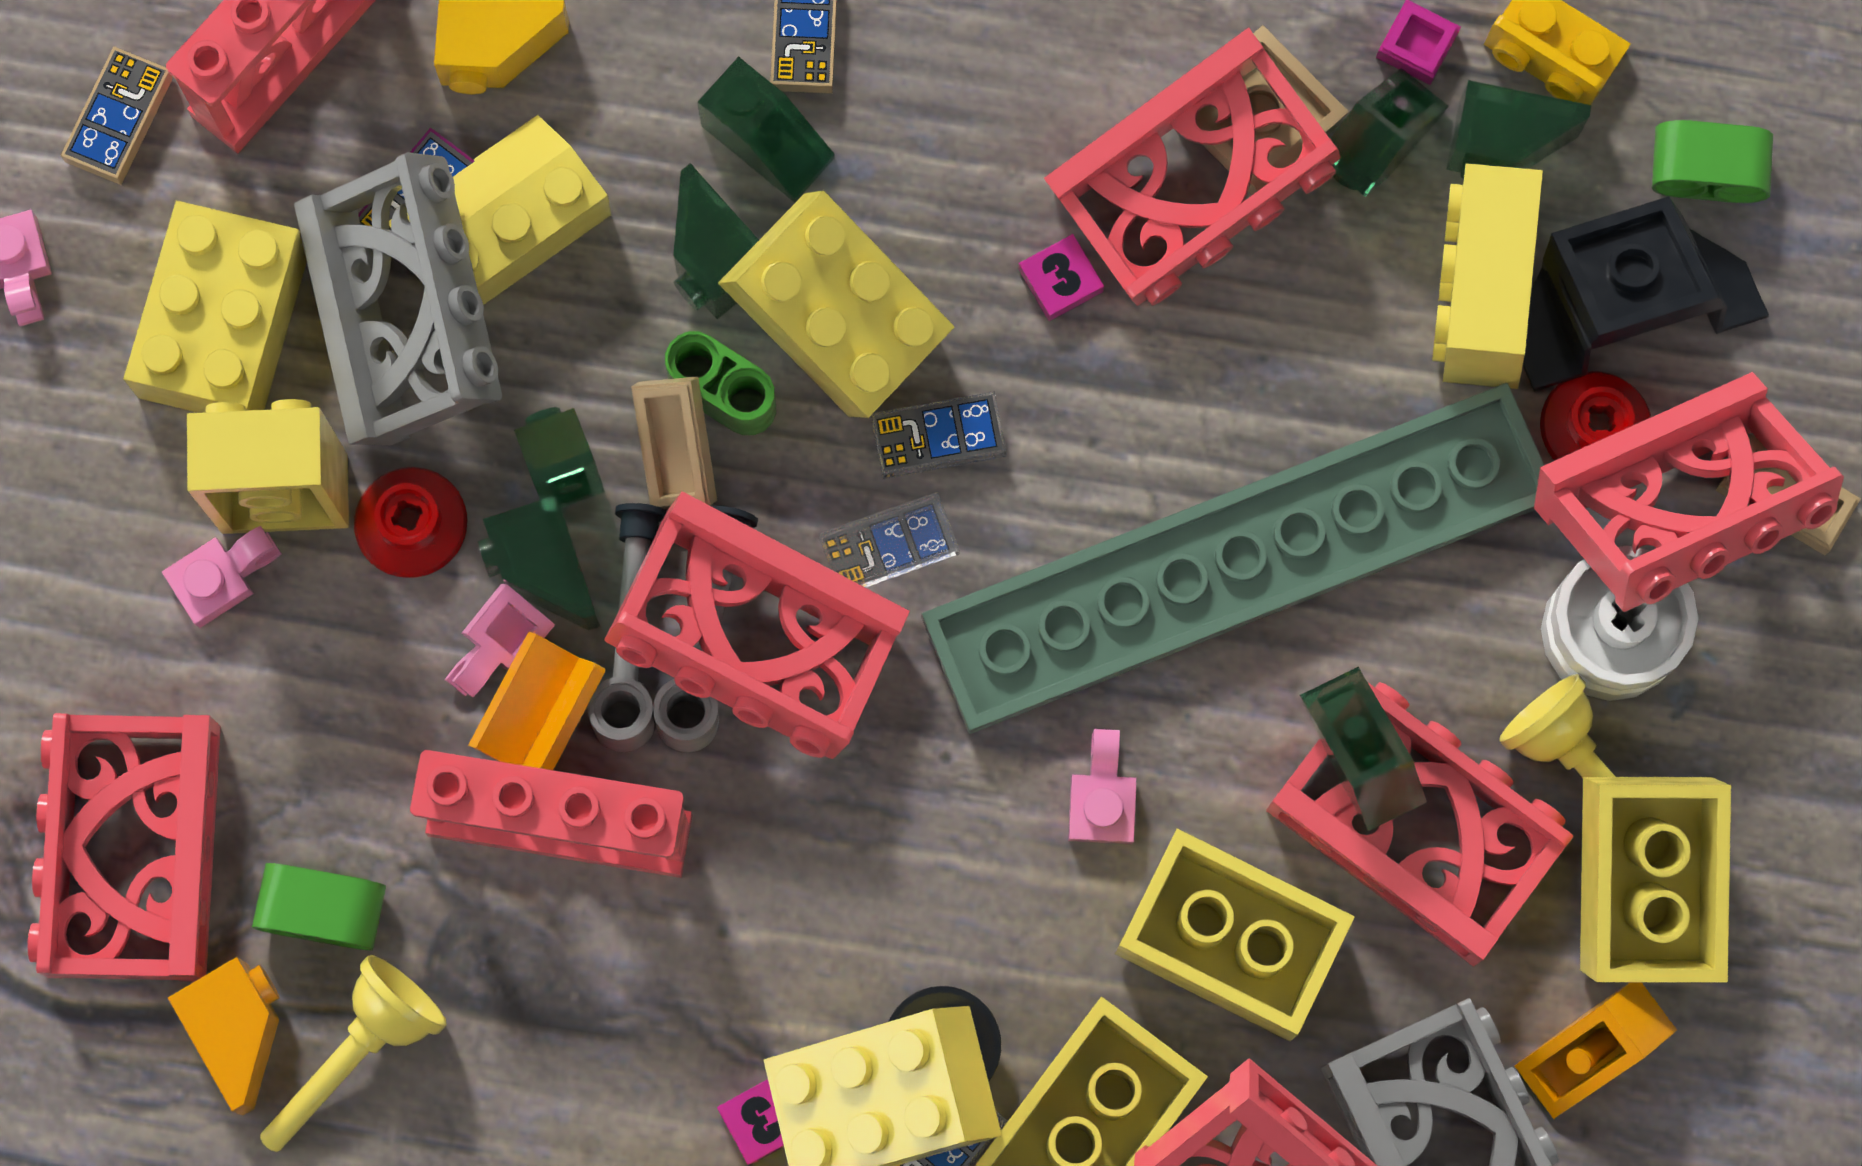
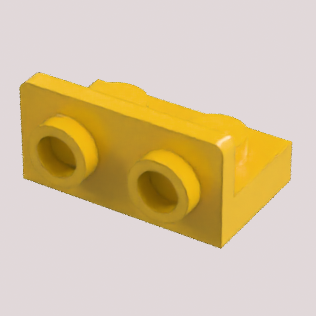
M1512 0L1504 13L1499 15L1492 25L1484 45L1492 50L1495 59L1503 66L1516 72H1523L1525 70L1544 82L1546 90L1557 100L1569 105L1577 103L1588 110L1626 54L1631 43L1562 0Z

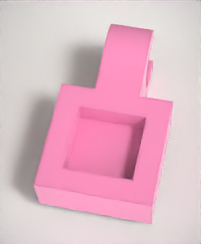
M27 210L0 218V289L4 288L10 314L12 316L16 315L19 326L44 320L34 279L51 275L52 272L38 219L32 210Z
M259 526L238 539L228 551L222 542L215 537L163 570L162 574L193 623L201 628L253 595L254 593L244 578L271 563L282 553L268 532L265 533L263 528Z
M500 584L461 633L476 646L455 665L445 680L464 696L468 694L474 697L499 665L508 671L528 632L545 638L555 624L508 584Z
M1094 729L1091 740L1090 775L1071 776L1068 841L1133 844L1136 778L1117 777L1120 730Z

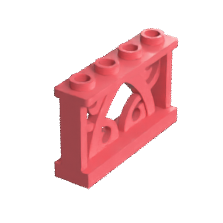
M223 0L166 63V69L176 79L190 106L187 110L191 117L239 154L376 0Z
M1248 27L1052 171L1044 179L1131 300L1137 306L1146 300L1154 306L1168 298L1181 287L1182 282L1178 277L1199 262L1204 269L1229 253L1234 247L1230 239L1250 225L1254 231H1257L1275 220L1285 210L1281 202L1295 191L1302 188L1308 194L1327 182L1336 173L1332 164L1337 162L1341 156L1335 144L1316 121ZM1256 68L1285 108L1267 110L1253 115L1251 100L1243 77ZM1213 106L1218 110V118L1215 124L1221 123L1231 116L1232 125L1219 130L1205 131L1197 126L1196 117L1203 107ZM1271 124H1284L1295 128L1300 133L1303 142L1299 158L1287 167H1273L1268 161L1269 153L1276 147H1286V145L1275 138H1263L1256 141L1255 130ZM1174 129L1187 140L1203 145H1217L1233 140L1229 175L1218 203L1182 204L1154 198L1163 185L1168 166L1167 152L1161 137L1170 130ZM1144 156L1149 158L1154 166L1149 181L1141 192H1138L1132 188L1137 186L1144 176L1131 175L1128 171V165L1132 159ZM1252 174L1262 182L1268 183L1245 200ZM1091 188L1110 203L1124 210L1114 223L1108 238L1079 200V197ZM1137 216L1148 220L1140 232V244L1143 250L1149 239L1153 237H1161L1167 243L1165 255L1156 264L1151 266L1135 265L1124 254L1125 233ZM1180 227L1206 228L1184 245V237Z
M1753 372L1540 467L1534 509L1547 525L1555 523L1615 595V603L1623 612L1643 603H1657L1668 596L1672 590L1697 578L1707 579L1713 577L1727 564L1751 553H1764L1774 547L1781 539L1802 529L1818 528L1826 523L1835 513L1844 476L1836 467L1830 468L1766 398L1768 388ZM1753 433L1767 450L1752 453L1748 434ZM1713 451L1711 461L1698 458ZM1677 468L1689 475L1703 478L1729 476L1728 494L1717 516L1685 515L1654 508L1653 506L1656 504L1661 492L1662 473ZM1762 468L1786 470L1797 484L1772 495L1769 493L1768 488L1772 486L1783 487L1785 479L1772 472H1758L1754 474V470ZM1643 483L1647 487L1646 491L1636 501L1633 500L1636 496L1637 488H1629ZM1589 507L1611 521L1602 529L1585 508ZM1629 528L1636 531L1632 543L1634 554H1636L1638 548L1644 545L1654 546L1656 549L1629 560L1617 547L1615 540L1625 529Z
M681 491L666 512L649 551L604 640L616 647V652L625 661L642 668H650L652 666L674 677L676 685L683 691L700 698L712 697L733 708V714L746 724L758 728H766L768 726L789 737L790 743L800 752L812 757L822 758L826 756L834 759L850 743L854 729L877 678L910 611ZM673 543L688 550L686 581L675 578L656 579ZM723 569L743 579L742 589L736 591L712 588V583L719 586H726L728 584L723 577ZM765 590L779 598L778 612L781 626L788 639L799 651L771 660L741 662L724 634L715 605L722 607L740 606L754 600ZM665 594L687 598L688 606L676 605L671 607L661 617H670L679 623L681 630L678 636H672L648 623L646 607L651 599ZM801 609L819 619L818 625H808L806 627L810 634L819 638L816 642L798 624L796 619L798 610ZM856 638L868 644L869 647L854 679H852L848 671L834 656ZM698 641L702 651L694 647ZM819 667L834 680L839 691V707L834 713L824 715L806 706L799 700L800 691L805 689L812 690L820 701L824 698L823 682L813 671ZM780 684L779 691L770 686Z
M1363 680L1273 799L1266 811L1474 967L1484 960L1498 941L1500 935L1574 836L1563 828L1566 819L1552 806L1539 799H1534L1530 803L1512 790L1511 786L1514 781L1501 768L1487 760H1482L1480 764H1477L1458 749L1462 744L1461 741L1447 728L1434 721H1430L1426 726L1407 712L1409 703L1396 690L1381 682L1374 687ZM1368 722L1377 723L1390 733L1393 739V746L1388 752L1382 753L1373 748L1369 738L1365 748V756L1373 769L1362 773L1350 756L1349 735L1360 724ZM1411 747L1431 761L1406 763ZM1331 750H1333L1339 767L1348 779L1314 801L1301 790ZM1412 786L1445 788L1456 818L1460 853L1448 848H1426L1410 854L1399 864L1388 857L1386 853L1393 837V819L1388 804L1379 792ZM1475 795L1494 808V810L1489 811L1481 818ZM1362 798L1369 802L1378 819L1377 830L1369 835L1358 833L1352 825L1355 815H1368L1367 810L1357 802ZM1507 824L1523 830L1528 836L1531 846V853L1527 863L1513 870L1496 869L1484 864V852L1491 855H1503L1514 848L1501 844L1497 838L1499 827ZM1429 862H1443L1459 868L1458 877L1450 871L1442 869L1441 872L1444 874L1445 880L1444 884L1439 888L1429 886L1424 881L1422 872L1425 864ZM1482 879L1496 884L1512 885L1513 888L1484 927L1470 918L1476 905Z
M53 714L52 730H45L41 740L42 766L44 769H49L48 794H40L36 812L39 833H45L44 857L35 860L32 872L33 894L35 897H41L39 923L31 924L28 934V957L30 962H37V973L47 978L147 979L195 982L207 975L221 726L210 715L165 717ZM131 738L182 739L181 752L168 754L141 764L138 751ZM103 739L111 741L119 747L124 755L128 772L117 778L114 767L105 759L96 757L101 765L99 775L90 780L83 779L80 776L78 757L83 748L89 743ZM153 787L154 798L157 803L163 795L174 794L177 798V807L174 813L164 818L155 816L148 803L146 790ZM76 794L80 798L88 800V802L74 817ZM132 799L135 810L143 823L158 835L176 841L175 855L157 859L144 867L131 882L126 897H123L103 877L85 847L102 824L116 810ZM70 872L85 892L69 896ZM154 879H167L172 886V894L169 900L158 903L154 900L153 894L150 893L146 903V911L141 909L139 903L147 886ZM84 913L90 917L91 926L84 935L85 937L94 936L102 931L107 924L109 915L118 920L111 941L95 954L81 955L76 953L69 945L66 936L68 924L74 915ZM131 930L154 940L170 944L169 960L117 958L125 948Z
M424 750L420 754L410 805V812L415 817L427 819L425 833L428 837L682 878L693 816L691 811L683 809L684 797L680 791L431 750Z
M1250 1058L1230 1073L1229 1083L1150 1147L1147 1145L1142 1147L1135 1153L1134 1166H1180L1191 1157H1209L1226 1164V1166H1272L1270 1155L1276 1152L1289 1163L1286 1166L1377 1165ZM1236 1120L1242 1124L1231 1147L1213 1140V1138ZM1256 1156H1257V1157L1259 1158V1160H1261L1262 1162H1259V1161L1255 1160ZM1201 1164V1165H1197V1166H1217V1165H1213V1164Z

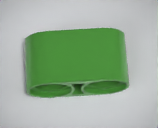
M1674 120L1660 123L1655 127L1652 190L1664 196L1732 203L1764 201L1770 197L1773 133L1769 130L1753 126L1691 120Z
M699 331L685 332L670 342L665 353L668 379L688 378L683 376L678 371V368L690 356H702L712 363L710 370L704 376L699 377L705 414L741 435L759 434L764 432L773 423L776 416L775 388L770 376L761 368L711 336ZM753 389L760 392L765 399L757 410L741 412L730 404L732 397L741 390Z
M266 863L252 928L285 937L359 950H373L386 885L346 875L283 864Z

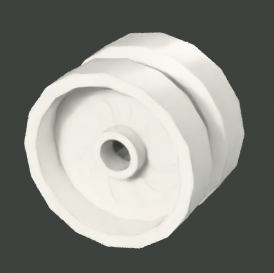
M1632 546L1618 547L1629 560L1649 552V550L1638 548L1636 554H1634ZM1584 559L1577 563L1546 603L1541 625L1545 655L1561 679L1573 674H1579L1586 682L1584 692L1588 696L1607 701L1637 697L1659 684L1668 674L1676 669L1693 646L1698 624L1694 592L1689 584L1686 583L1672 590L1668 596L1657 603H1643L1623 612L1615 603V595ZM1614 618L1623 622L1625 626L1623 631H1620L1613 625L1611 621Z

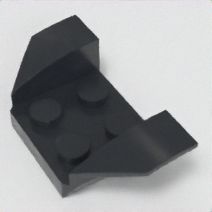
M1668 196L1551 233L1542 260L1541 270L1531 290L1523 367L1535 392L1587 375L1592 349L1703 314H1707L1715 333L1718 334L1768 318L1769 313L1759 294L1747 262L1691 230L1679 209Z

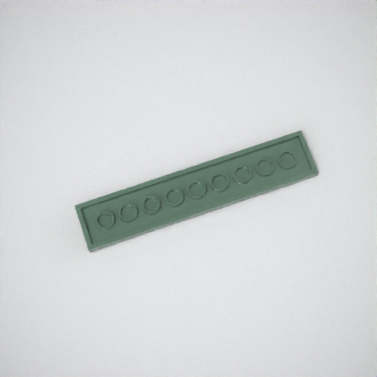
M1505 383L921 613V619L970 735L1534 511L1540 467L1544 466V463L1508 383Z

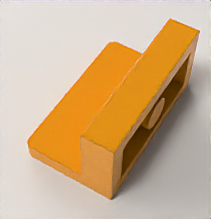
M528 632L468 746L498 762L554 770L605 673V668L592 661L575 656L538 634Z

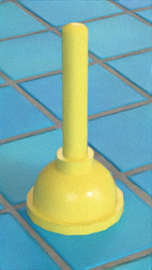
M1579 674L1570 675L1543 692L1526 706L1500 735V742L1507 750L1516 749L1523 756L1534 761L1551 762L1558 759L1567 770L1574 768L1582 778L1615 777L1594 752L1597 745L1587 734L1592 727L1593 712L1589 699L1584 692L1586 682Z
M370 955L360 964L362 974L357 979L352 993L353 1010L357 1017L348 1026L350 1035L262 1131L260 1139L269 1150L275 1152L282 1150L369 1052L378 1053L386 1043L393 1046L413 1044L422 1040L429 1033L433 1035L439 1034L447 1025L446 1018L432 999L415 982L384 959Z

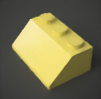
M536 115L473 159L475 162L453 176L456 201L463 230L469 242V256L477 290L483 305L611 216L607 193L573 148L539 115Z

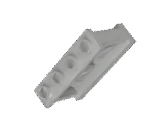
M407 152L398 156L396 161L327 193L310 195L294 202L349 445L392 446L409 439V435L483 404H491L502 399L498 379V365L492 354L483 315L484 306L477 290L469 256V242L463 230L456 201L455 183L449 171L448 162L443 156ZM402 189L406 204L399 205L394 211L390 230V206L397 192ZM373 202L372 226L360 225L357 209ZM391 257L409 268L425 285L420 311L409 339L396 326L383 322L378 298L383 292L389 277ZM388 342L391 344L394 351L389 350ZM426 368L435 374H445L448 390L440 393L431 387L423 373V369ZM411 386L422 402L403 409L400 397Z
M1470 998L1340 1057L1321 1068L1359 1150L1377 1166H1407L1418 1158L1430 1139L1433 1123L1431 1106L1464 1116L1493 1134L1489 1166H1515L1517 1151L1524 1166H1553L1559 1163L1556 1149L1549 1135L1543 1127L1534 1130L1523 1108V1105L1529 1103L1530 1100L1521 1077L1513 1067L1504 1068L1494 1048V1045L1500 1043V1036L1490 1014L1484 1007L1476 1010ZM1439 1036L1456 1038L1467 1049L1469 1055L1468 1069L1460 1074L1452 1072L1447 1065V1053L1439 1060L1436 1066L1435 1075L1437 1083L1425 1081L1422 1058L1429 1042ZM1409 1046L1407 1064L1410 1080H1386L1366 1083L1359 1068ZM1482 1079L1495 1105L1470 1093L1480 1084ZM1406 1103L1416 1104L1418 1116L1417 1132L1410 1140L1397 1138L1391 1130V1121L1396 1116H1403L1408 1121H1411V1115Z

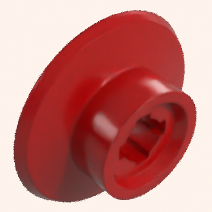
M1589 371L1585 376L1558 384L1551 391L1542 408L1540 431L1543 443L1555 461L1651 418V413L1645 399L1629 382L1610 373ZM1605 413L1609 417V429L1592 430L1589 426L1591 423L1590 414Z
M418 467L396 469L377 478L362 494L354 515L356 541L366 559L382 572L402 578L426 576L446 566L460 550L467 532L466 506L456 487L442 475L432 470ZM404 508H410V510L422 513L419 515V520L416 523L417 527L413 530L408 531L407 528L395 525L398 523L399 517L402 514L401 510Z

